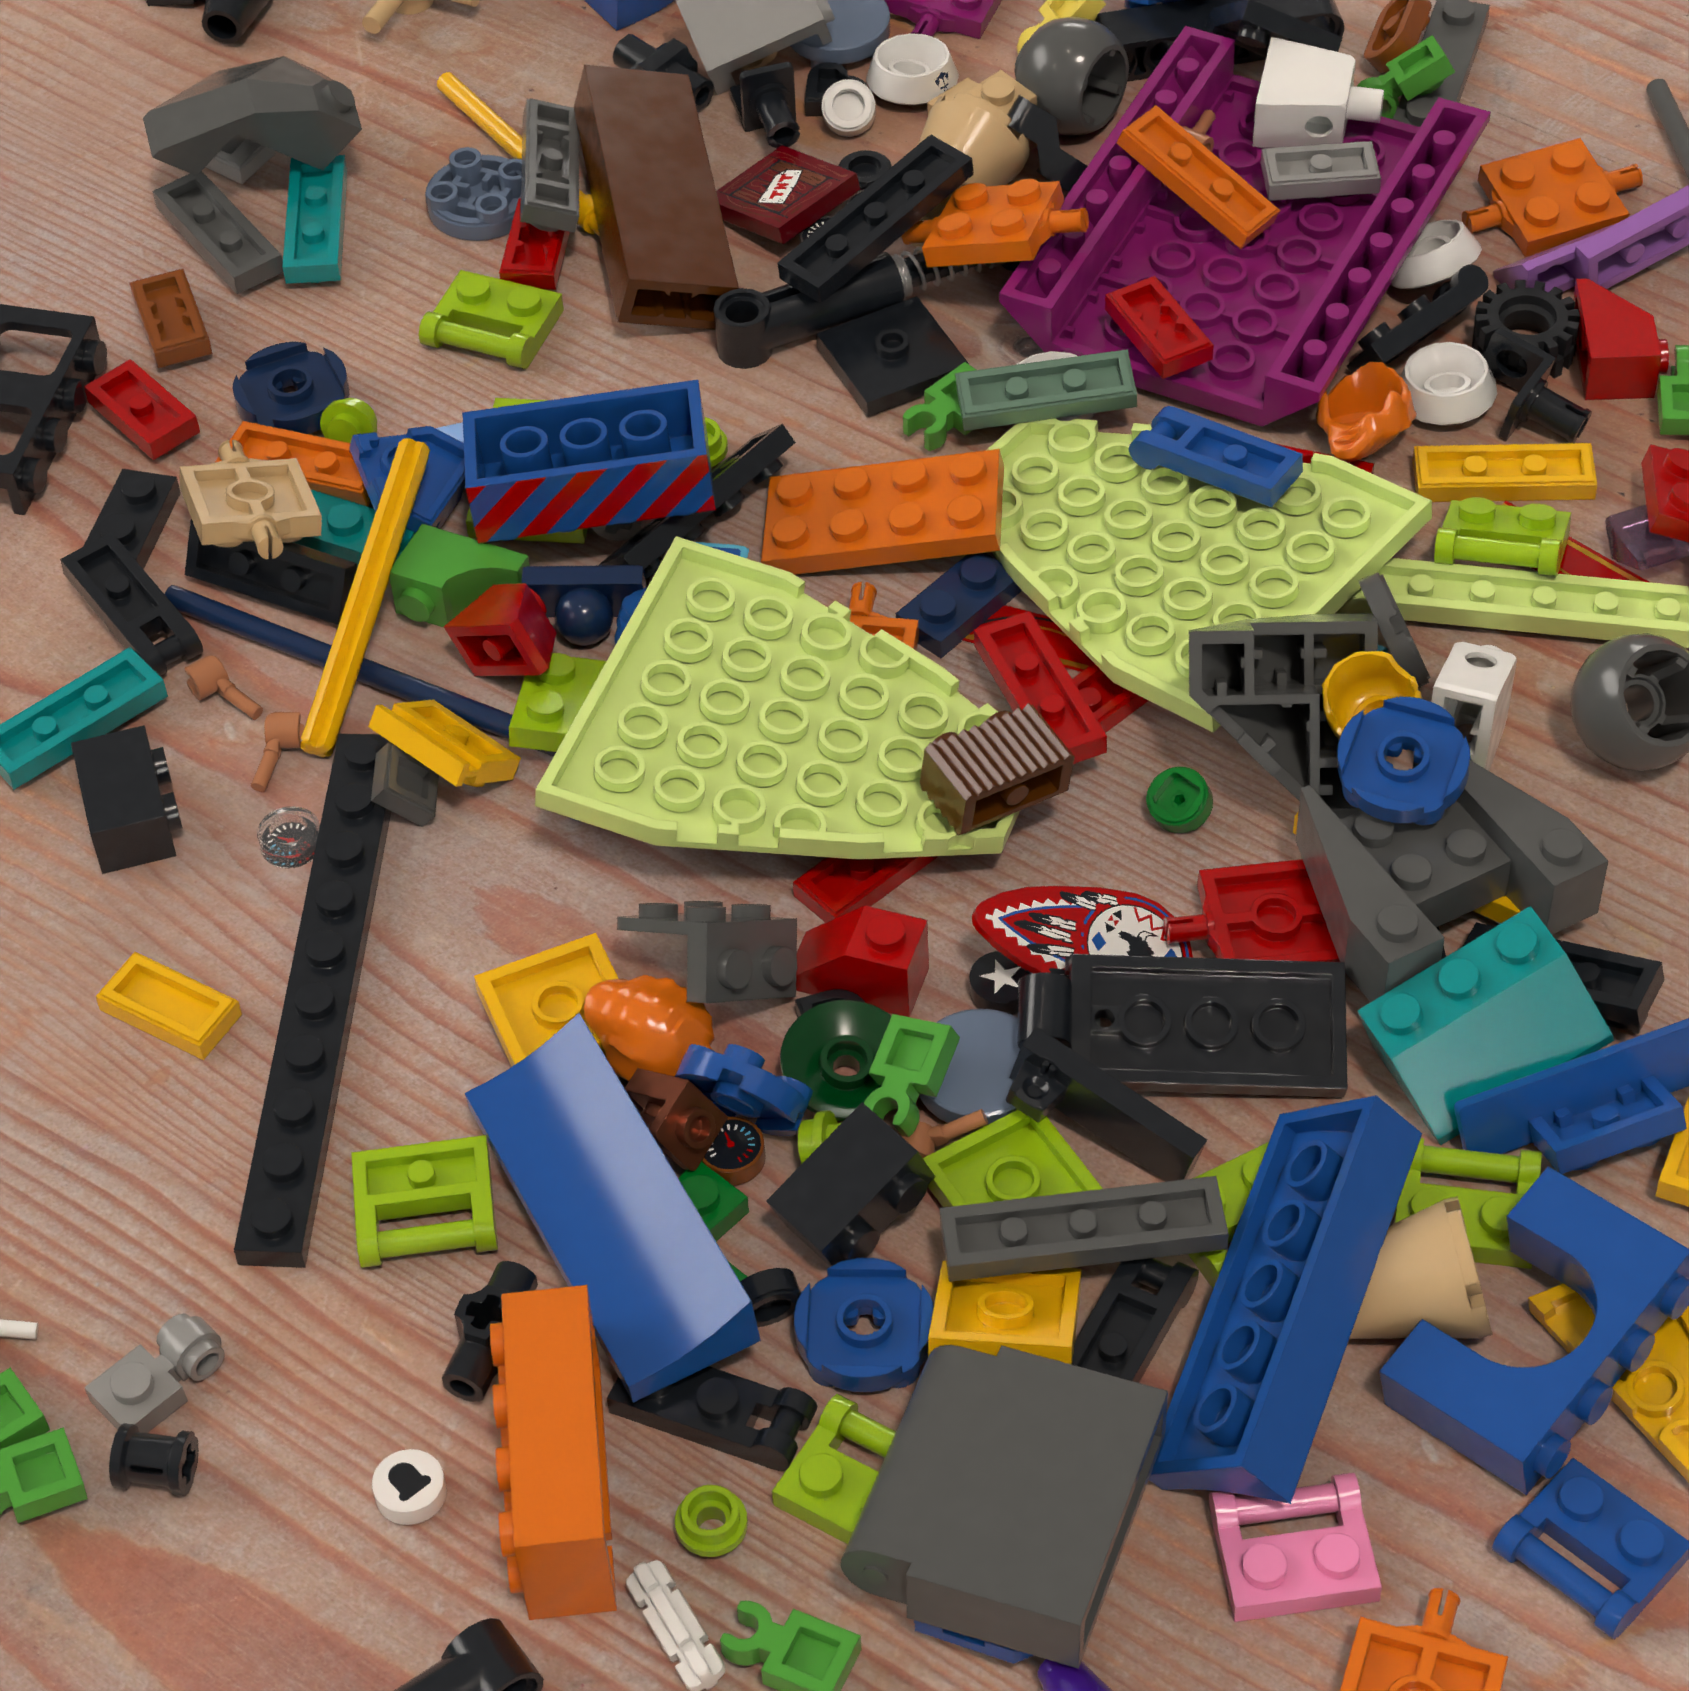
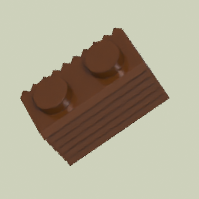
M1028 703L1023 709L1017 708L1013 713L1007 710L997 712L979 727L974 725L969 731L963 729L959 734L955 732L944 733L932 743L930 742L924 749L920 785L922 791L927 792L929 800L934 801L936 809H940L942 817L947 818L949 826H954L956 835H962L1068 791L1075 756L1035 707Z

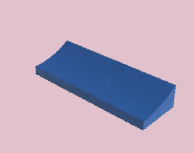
M580 1013L529 1056L486 1083L465 1092L471 1113L483 1134L486 1135L491 1149L568 1287L588 1286L596 1337L632 1402L642 1399L761 1341L751 1299Z
M1377 1095L1279 1114L1167 1410L1165 1437L1149 1480L1160 1489L1221 1491L1291 1504L1372 1277L1380 1249L1384 1243L1422 1136L1418 1129Z

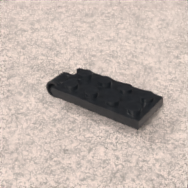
M1071 954L1065 958L1064 975L1033 973L1021 977L1018 981L1017 1045L1020 1049L1037 1026L1133 1091L1345 1097L1348 1089L1345 962ZM1101 1017L1109 1019L1112 1025L1106 1028L1100 1027L1095 1020Z

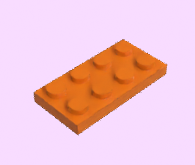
M1000 449L772 476L769 479L761 563L797 575L1000 551L1004 463Z

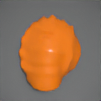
M1369 362L1353 374L1344 376L1328 395L1327 391H1325L1318 402L1316 411L1317 423L1328 436L1331 453L1337 458L1348 462L1361 460L1376 453L1379 449L1392 442L1401 431L1407 430L1417 415L1407 383L1393 368L1388 367L1384 362Z
M642 975L631 980L623 978L605 980L592 986L585 998L584 1014L586 1021L601 1040L606 1058L616 1075L627 1081H630L637 1068L675 1077L684 1054L691 1044L704 1046L712 1050L711 1044L715 1039L712 1028V1016L706 1010L704 1003L687 1002V988L680 987L671 978H655L649 975Z

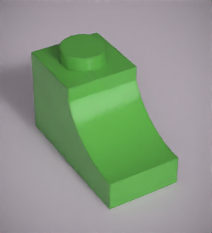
M421 524L393 564L389 575L396 613L417 622H427L444 628L447 623L492 585L522 583L523 567L530 566L529 557L523 553L486 542L478 543L476 539Z

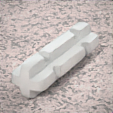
M655 1560L647 1564L645 1562L638 1564L634 1567V1572L626 1579L627 1589L638 1607L647 1606L642 1611L643 1616L670 1661L673 1663L677 1660L680 1661V1663L675 1665V1669L684 1685L690 1691L713 1688L718 1684L717 1680L725 1674V1663L713 1644L704 1645L709 1640L708 1635L679 1589L672 1592L671 1589L676 1586V1583L664 1563Z

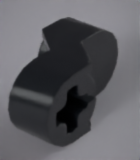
M1018 95L1007 113L1012 119L1008 126L1020 134L1023 133L1025 137L1037 144L1040 163L1037 172L1050 181H1060L1061 187L1070 192L1088 165L1060 148L1057 127L1060 120L1021 95Z

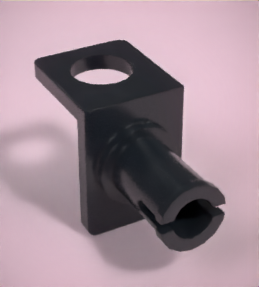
M783 62L741 72L740 84L730 87V96L744 131L749 132L764 128L767 142L771 147L777 149L782 145L786 147L792 146L800 137V128L796 122L794 69L790 62Z
M1497 328L1492 334L1484 358L1494 378L1520 391L1511 403L1499 437L1507 441L1521 421L1525 423L1530 419L1565 438L1567 442L1575 443L1586 427L1592 411L1582 408L1547 388V379L1556 359L1554 356L1503 328ZM1511 350L1519 354L1526 362L1527 371L1517 373L1507 368L1501 360L1500 351Z

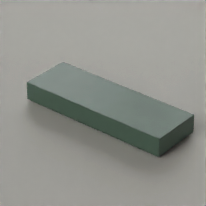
M1128 349L955 373L956 390L964 431L1137 407V391Z

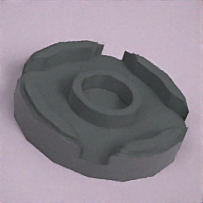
M1377 572L1358 580L1374 617L1378 620L1380 631L1395 661L1411 676L1416 678L1419 686L1418 689L1429 683L1428 679L1431 677L1383 574L1379 575Z

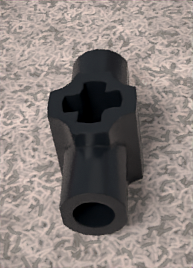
M628 34L617 43L614 49L613 62L620 68L689 75L697 112L705 108L711 101L714 94V84L711 80L698 73L697 61L691 56L688 47L682 42L673 38L656 49L633 34Z
M501 1261L497 1264L488 1284L482 1290L473 1294H464L460 1299L454 1313L460 1341L442 1376L444 1388L454 1396L465 1401H481L494 1376L498 1374V1366L494 1367L492 1360L490 1324L503 1322L501 1294L536 1290L538 1286L537 1277L524 1265L512 1261Z

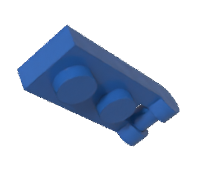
M1173 406L1164 407L1152 420V429L1150 431H1142L1129 445L1130 456L1139 466L1145 469H1155L1160 465L1271 508L1303 472L1302 453Z

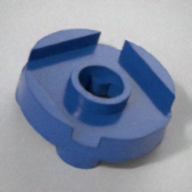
M1395 697L1383 700V707L1374 709L1364 715V710H1362L1347 723L1338 743V774L1342 783L1344 798L1350 805L1360 808L1366 814L1392 823L1414 822L1418 825H1429L1437 822L1444 815L1445 809L1457 801L1467 784L1470 769V747L1466 736L1464 739L1462 733L1455 727V719L1446 709L1424 699ZM1402 749L1414 752V762L1419 765L1413 769L1397 770L1393 768L1392 763L1385 759L1387 756L1399 757Z
M728 1044L724 1054L717 1053L704 1046L689 1045L675 1077L689 1080L728 1117H735L737 1113L742 1116L757 1118L755 1125L761 1132L775 1136L796 1135L813 1094L809 1086L796 1079L786 1076H775L762 1069L765 1060L761 1055L736 1044Z
M855 1258L841 1261L827 1269L828 1277L818 1281L812 1289L810 1283L800 1293L795 1306V1338L799 1354L808 1365L809 1375L816 1383L821 1386H834L852 1392H874L891 1387L903 1388L915 1382L920 1374V1366L928 1358V1336L934 1306L931 1296L922 1285L921 1291L915 1282L907 1278L904 1268L894 1262L883 1259ZM868 1314L873 1315L874 1325L882 1327L872 1334L860 1335L856 1334L855 1331L849 1330L846 1326L856 1325L859 1321V1315Z

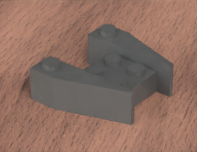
M1471 760L1469 777L1464 791L1454 804L1445 809L1444 815L1440 820L1429 825H1418L1414 822H1387L1374 818L1362 810L1339 819L1310 785L1301 788L1295 841L1340 962H1345V973L1370 1002L1441 960L1445 937L1436 927L1505 895L1520 911L1531 906L1551 934H1555L1591 917L1599 911L1608 860L1569 818ZM1413 761V768H1415L1419 764Z

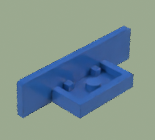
M1689 1018L1457 1101L1454 1105L1463 1150L1503 1154L1533 1143L1555 1170L1564 1174L1572 1170L1590 1168L1602 1159L1636 1147L1654 1145L1663 1137L1687 1129L1683 1106L1671 1093L1689 1087Z

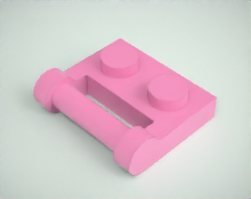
M1355 1473L1332 1475L1331 1483L1298 1487L1295 1490L1291 1504L1248 1495L1235 1496L1234 1493L1210 1492L1211 1519L1234 1622L1380 1601L1382 1586L1362 1511L1361 1494ZM1332 1512L1336 1513L1339 1525L1250 1539H1242L1240 1525Z

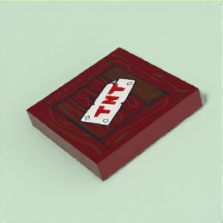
M782 145L719 188L716 193L723 221L785 244L860 190L857 173Z

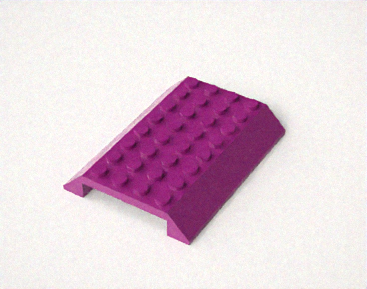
M1185 26L1064 199L1065 201L1060 210L1086 208L1089 217L1087 232L1056 233L1054 237H1050L1041 245L1034 260L1020 262L999 292V302L1044 353L1054 351L1083 356L1128 349L1135 387L1263 427L1320 401L1490 121L1491 112L1438 97L1420 127L1381 116L1380 123L1348 119L1343 143L1372 141L1381 176L1379 193L1271 200L1270 202L1281 210L1275 222L1240 249L1117 144L1122 130L1155 105L1180 126L1193 128L1205 110H1211L1215 113V120L1205 135L1214 140L1212 153L1268 199L1261 168V152L1265 148L1252 147L1255 107L1261 82L1233 74L1234 39ZM1156 276L1213 343V360L1162 379L1106 312L1105 294Z

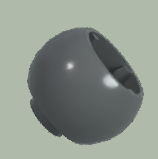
M1072 16L1054 19L1039 27L1022 46L1016 59L1014 73L1017 82L1037 95V106L1060 120L1057 126L1058 134L1071 137L1086 135L1099 130L1113 117L1126 89L1129 63L1121 41L1106 26L1088 18Z
M1643 633L1622 635L1606 642L1591 653L1576 675L1570 701L1573 723L1586 747L1597 757L1613 766L1632 771L1660 769L1684 757L1689 752V651L1664 636Z

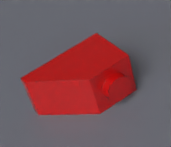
M1576 279L1573 298L1575 302L1574 309H1579L1580 313L1576 355L1585 400L1655 398L1658 375L1667 374L1669 348L1666 339H1658L1654 316L1589 279Z
M526 583L492 585L444 626L474 676H526L543 674L549 668L557 634L546 616L547 610L543 600Z
M864 905L806 931L797 951L796 991L813 995L833 989L848 990L860 996L865 1003L874 1005L887 1013L910 1017L929 970L927 920Z

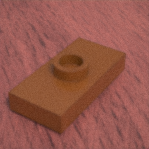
M184 269L129 283L158 368L213 354L210 339Z

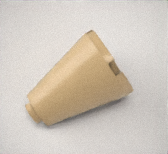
M957 93L953 100H945V95L940 96L929 112L918 143L920 144L931 134L972 158L974 175L957 189L971 183H982L986 186L1006 185L1022 171L1030 156L1028 141L1022 133L1017 140L1014 134L1007 128L1012 119L1004 111L987 100L968 93ZM952 193L921 220H933L934 217L939 216ZM914 243L911 245L922 247L924 243Z
M1458 1196L1444 1199L1389 1226L1349 1339L1407 1338L1422 1319L1452 1338H1482L1493 1335Z

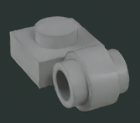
M185 1313L178 1314L169 1319L157 1335V1344L160 1346V1355L157 1358H154L141 1344L84 1387L88 1398L117 1430L123 1423L138 1426L141 1433H148L188 1401L183 1386L179 1383L181 1379L185 1381L190 1377L194 1381H201L211 1376L219 1368L224 1359L221 1337L201 1317H190Z

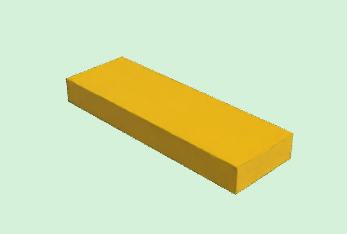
M1591 443L1414 446L1412 461L1416 494L1428 498L1432 502L1462 501L1472 497L1486 498L1491 501L1595 500L1597 478Z

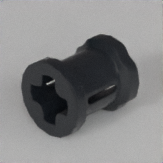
M123 1423L118 1428L111 1447L109 1477L112 1486L126 1489L133 1482L169 1487L173 1495H187L193 1485L198 1464V1438L195 1437L194 1432L184 1430L179 1432L177 1437L141 1433L138 1426Z

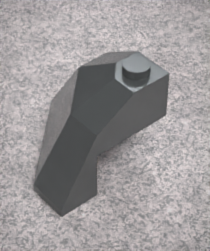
M285 56L217 71L153 108L143 117L152 158L196 176L220 151L232 154L245 139L324 170L362 130L355 98L350 89L325 74Z
M1371 613L1308 614L1246 619L1189 630V696L1299 801L1301 788L1310 785L1339 819L1361 810L1350 805L1345 800L1342 792L1337 759L1339 739L1334 735L1326 720L1323 710L1322 683L1334 664L1354 652L1378 651V620Z

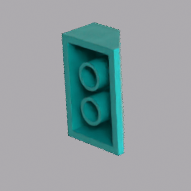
M1531 906L1357 1010L1374 1050L1440 1146L1459 1135L1454 1105L1457 1101L1596 1052L1615 1041L1613 1034L1567 954Z

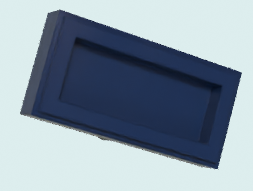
M641 565L526 566L522 570V583H526L543 600L547 610V618H554L556 628L565 639L572 644L582 646L598 643L607 636L612 626L613 618L618 617L624 598L637 590L647 588L644 568Z

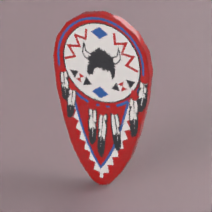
M1024 887L1001 892L980 902L972 914V923L976 931L997 951L1031 973H1056L1064 975L1065 958L1071 954L1193 958L1190 942L1172 943L1171 945H1168L1166 942L1164 918L1174 916L1158 902L1132 892L1101 887Z

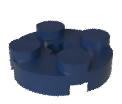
M285 342L266 347L245 361L247 371L241 375L240 379H238L237 375L235 376L233 394L238 414L243 421L304 434L316 432L321 429V415L328 405L336 400L349 398L350 389L344 363L337 354L324 347V355L308 351L307 344L304 342ZM294 386L297 391L284 393V388Z

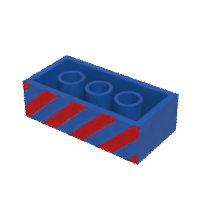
M698 379L462 412L465 487L478 543L499 540L510 541L520 537L556 532L566 533L578 529L613 524H630L642 520L677 515L688 516L694 513L716 510L708 436Z

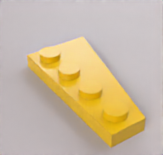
M1560 1284L1528 1297L1530 1313L1568 1353L1576 1349L1590 1332L1595 1315L1588 1303L1567 1285ZM1688 1306L1684 1313L1676 1320L1669 1317L1654 1334L1655 1342L1646 1361L1635 1372L1626 1369L1612 1387L1613 1396L1611 1400L1689 1483Z

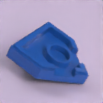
M432 426L408 428L407 434L378 437V434L375 432L353 435L349 450L375 512L399 442L404 438H411L427 444L430 449L429 459L406 528L415 533L421 524L440 529L460 501L465 487L464 443Z

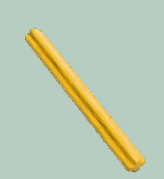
M404 438L398 444L301 736V749L308 754H315L316 756L326 758L333 753L390 579L389 575L395 563L429 459L430 449L424 442Z

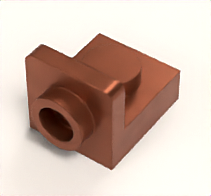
M637 1068L625 1087L626 1092L644 1108L641 1117L650 1125L649 1130L660 1149L681 1168L691 1171L696 1170L728 1119V1116L687 1079Z

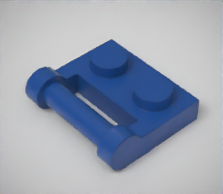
M1572 1458L1520 1515L1516 1514L1507 1521L1495 1538L1492 1550L1509 1563H1514L1517 1560L1522 1562L1596 1617L1594 1626L1610 1638L1616 1639L1688 1561L1689 1540L1578 1460ZM1543 1533L1547 1534L1621 1590L1612 1593L1541 1541L1539 1537Z

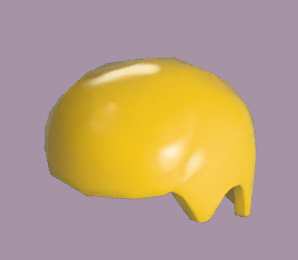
M1384 651L1354 652L1335 663L1322 683L1323 710L1327 723L1334 735L1340 740L1345 726L1353 716L1364 710V715L1374 709L1383 707V700L1395 697L1422 699L1416 678L1398 665L1391 654Z

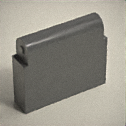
M943 1345L933 1349L928 1356L842 1556L841 1569L854 1585L870 1594L906 1604L908 1619L1079 1669L1165 1437L1168 1391L1002 1345L997 1356L956 1345Z

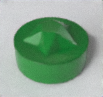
M1172 767L1164 770L1153 779L1147 791L1146 802L1149 812L1160 827L1166 831L1179 834L1191 832L1205 823L1213 808V795L1210 787L1197 771L1188 767Z

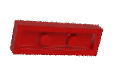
M1031 611L974 629V646L1013 712L1017 708L1023 709L1028 703L1033 705L1075 756L1073 764L1107 753L1106 733Z

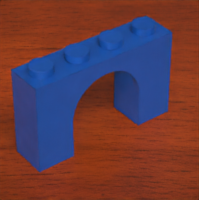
M1549 1166L1507 1215L1510 1251L1567 1285L1588 1303L1595 1315V1320L1583 1342L1571 1353L1552 1363L1536 1367H1512L1488 1360L1422 1319L1379 1371L1386 1406L1525 1495L1530 1492L1542 1476L1549 1479L1559 1471L1570 1452V1440L1584 1422L1593 1425L1601 1418L1612 1399V1387L1626 1369L1635 1372L1642 1366L1653 1348L1655 1342L1654 1334L1668 1317L1676 1320L1689 1306V1248Z

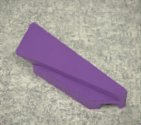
M1689 185L1621 222L1493 271V276L1501 284L1506 282L1510 289H1514L1515 280H1525L1526 288H1534L1535 281L1545 283L1544 291L1550 292L1554 286L1564 292L1575 286L1576 279H1589L1608 289L1689 245Z

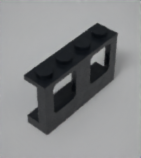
M0 304V335L9 330L71 338L58 366L49 375L0 370V411L31 416L15 449L9 454L0 455V488L7 489L14 514L26 515L36 493H41L45 487L47 471L56 453H61L65 448L68 430L76 414L82 413L86 406L87 396L84 386L92 382L96 375H100L104 371L107 361V347L104 341H100L94 316Z

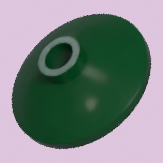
M836 1000L817 1005L804 1012L794 1021L782 1043L780 1067L782 1076L796 1079L812 1089L813 1094L807 1106L808 1110L815 1114L819 1111L830 1110L835 1115L837 1121H844L862 1102H865L866 1098L874 1090L881 1087L870 1076L869 1070L891 1019L890 1014L865 1002ZM840 1066H850L857 1071V1074L843 1076L837 1074L834 1070Z

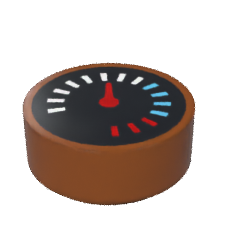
M728 1117L701 1162L733 1186L744 1184L755 1178L764 1167L766 1154L763 1134L753 1122L747 1119Z

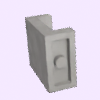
M675 0L706 72L714 84L717 95L730 90V87L736 85L731 72L815 34H818L822 45L832 41L826 24L835 20L827 0Z

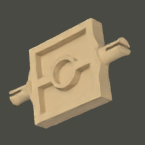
M227 440L218 449V455L222 461L209 465L180 467V490L202 545L213 544L218 547L230 548L238 546L243 542L255 541L258 553L262 558L268 559L270 551L272 559H274L283 552V543L296 542L302 537L321 536L322 514L297 458L278 460L249 459L245 456L240 442L232 440L231 448L229 440Z

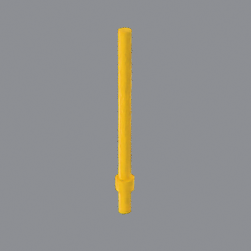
M443 73L437 80V88L514 159H522V136L453 73ZM579 189V219L577 224L587 233L597 234L600 237L591 194L586 195Z

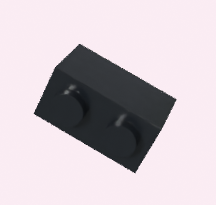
M145 725L72 742L71 746L89 831L102 874L177 856L171 831L182 829V822L174 792L162 795L161 790L162 785L172 783L164 748L160 747L151 750Z
M862 1102L766 1202L782 1222L831 1267L841 1261L868 1257L875 1249L879 1241V1235L899 1214L911 1211L920 1203L926 1194L928 1184L935 1178V1175L920 1153Z

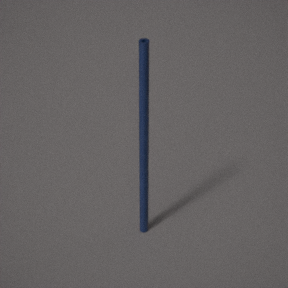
M176 585L169 586L165 592L166 597L180 613L322 668L325 667L332 646L330 644ZM363 658L356 681L410 702L435 700L471 725L509 739V725L512 714ZM537 750L553 757L556 753L552 751Z

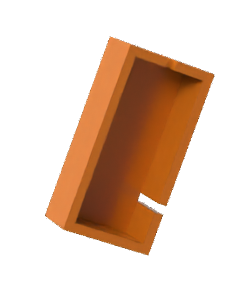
M580 1285L501 1294L503 1322L490 1324V1343L494 1367L498 1366L499 1384L493 1385V1406L497 1429L501 1428L502 1447L496 1448L495 1454L498 1487L500 1492H504L505 1512H499L498 1516L502 1556L507 1557L511 1594L524 1593L529 1620L617 1611L612 1545L607 1546L606 1540H612L601 1365L588 1286Z

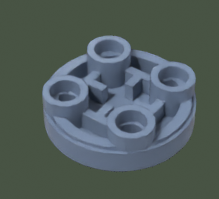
M827 0L835 20L826 24L832 41L822 45L818 34H815L790 45L795 52L810 60L811 68L824 62L842 65L857 62L867 57L873 58L876 48L883 41L889 39V8L884 0Z
M472 147L459 148L453 151L449 156V164L434 174L426 188L425 198L431 222L441 232L463 240H489L509 234L518 199H521L522 159L481 155L477 149Z
M970 1009L953 1013L936 1022L952 1026L959 1035L960 1040L937 1097L919 1094L921 1101L927 1109L947 1123L983 1109L988 1124L1018 1110L1006 1102L1007 1094L1014 1081L1009 1077L1020 1051L1017 1045L1018 1018L998 1010ZM978 1128V1129H976V1130H973V1131H971V1132H969V1133H966V1134H964V1135H962V1136L965 1137V1136H967V1135H969V1134H971V1133H973V1132H975V1131H977V1130H979V1129H981V1128Z

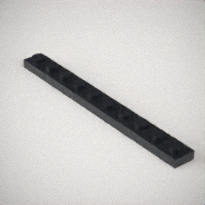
M338 735L234 1246L237 1263L241 1266L306 1268L392 812L371 801L376 753L389 742L381 735Z

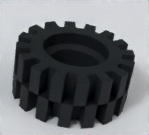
M1515 280L1514 289H1510L1506 282L1497 285L1496 294L1488 290L1483 294V300L1478 301L1475 312L1472 348L1479 351L1484 357L1492 334L1497 328H1503L1554 356L1556 359L1550 375L1555 379L1562 375L1563 367L1568 369L1571 366L1573 356L1575 357L1580 320L1579 309H1574L1575 302L1570 296L1562 299L1563 290L1554 286L1550 292L1544 291V282L1535 281L1534 288H1526L1525 280ZM1526 329L1538 332L1539 334L1526 335L1512 330ZM1511 350L1500 351L1501 360L1507 368L1517 373L1527 371L1526 362L1519 354Z

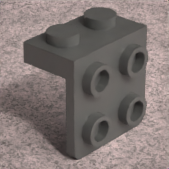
M684 901V913H678V904L639 903V915L617 916V930L688 935L687 1002L719 1003L796 997V973L798 966L797 918L771 917V905L732 904L731 914H726V907H723V902Z

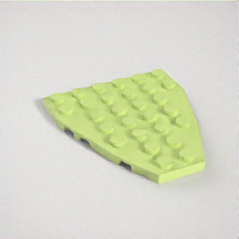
M1054 418L1015 424L987 449H1000L1004 463L1000 551L992 553L1025 594L1113 683L1213 733L1221 725L1189 696V630L1246 619L1308 614H1335L1361 588L1358 580L1377 573L1432 519V500L1334 456L1314 453L1311 464L1303 463L1302 474L1271 508L1160 465L1151 470L1139 466L1130 456L1129 445L1142 431H1150L1152 429L1151 424L1133 423L1132 434L1098 432V421L1088 419L1060 421Z
M677 536L673 540L535 791L536 807L655 846L845 859L1001 854L1020 812H1015L962 835H956L954 826H949L947 818L942 817L940 809H936L934 801L929 800L927 792L921 789L920 777L924 749L930 742L932 743L944 733L955 732L959 734L963 729L969 731L974 725L979 727L989 717L998 712L988 703L978 708L958 692L960 680L939 664L881 629L877 634L872 635L850 622L851 610L836 600L826 607L805 594V581L791 572Z

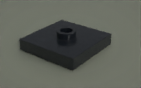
M918 296L816 333L818 350L867 417L924 396V391L959 365L964 362L969 364Z

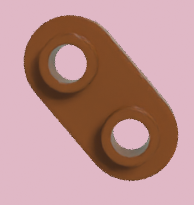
M1391 0L1382 10L1364 51L1365 59L1379 73L1389 72L1386 63L1417 45L1422 31L1430 22L1431 1Z

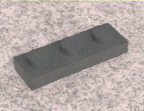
M202 171L197 176L190 173L153 191L156 208L236 294L257 286L283 272V259L280 252Z

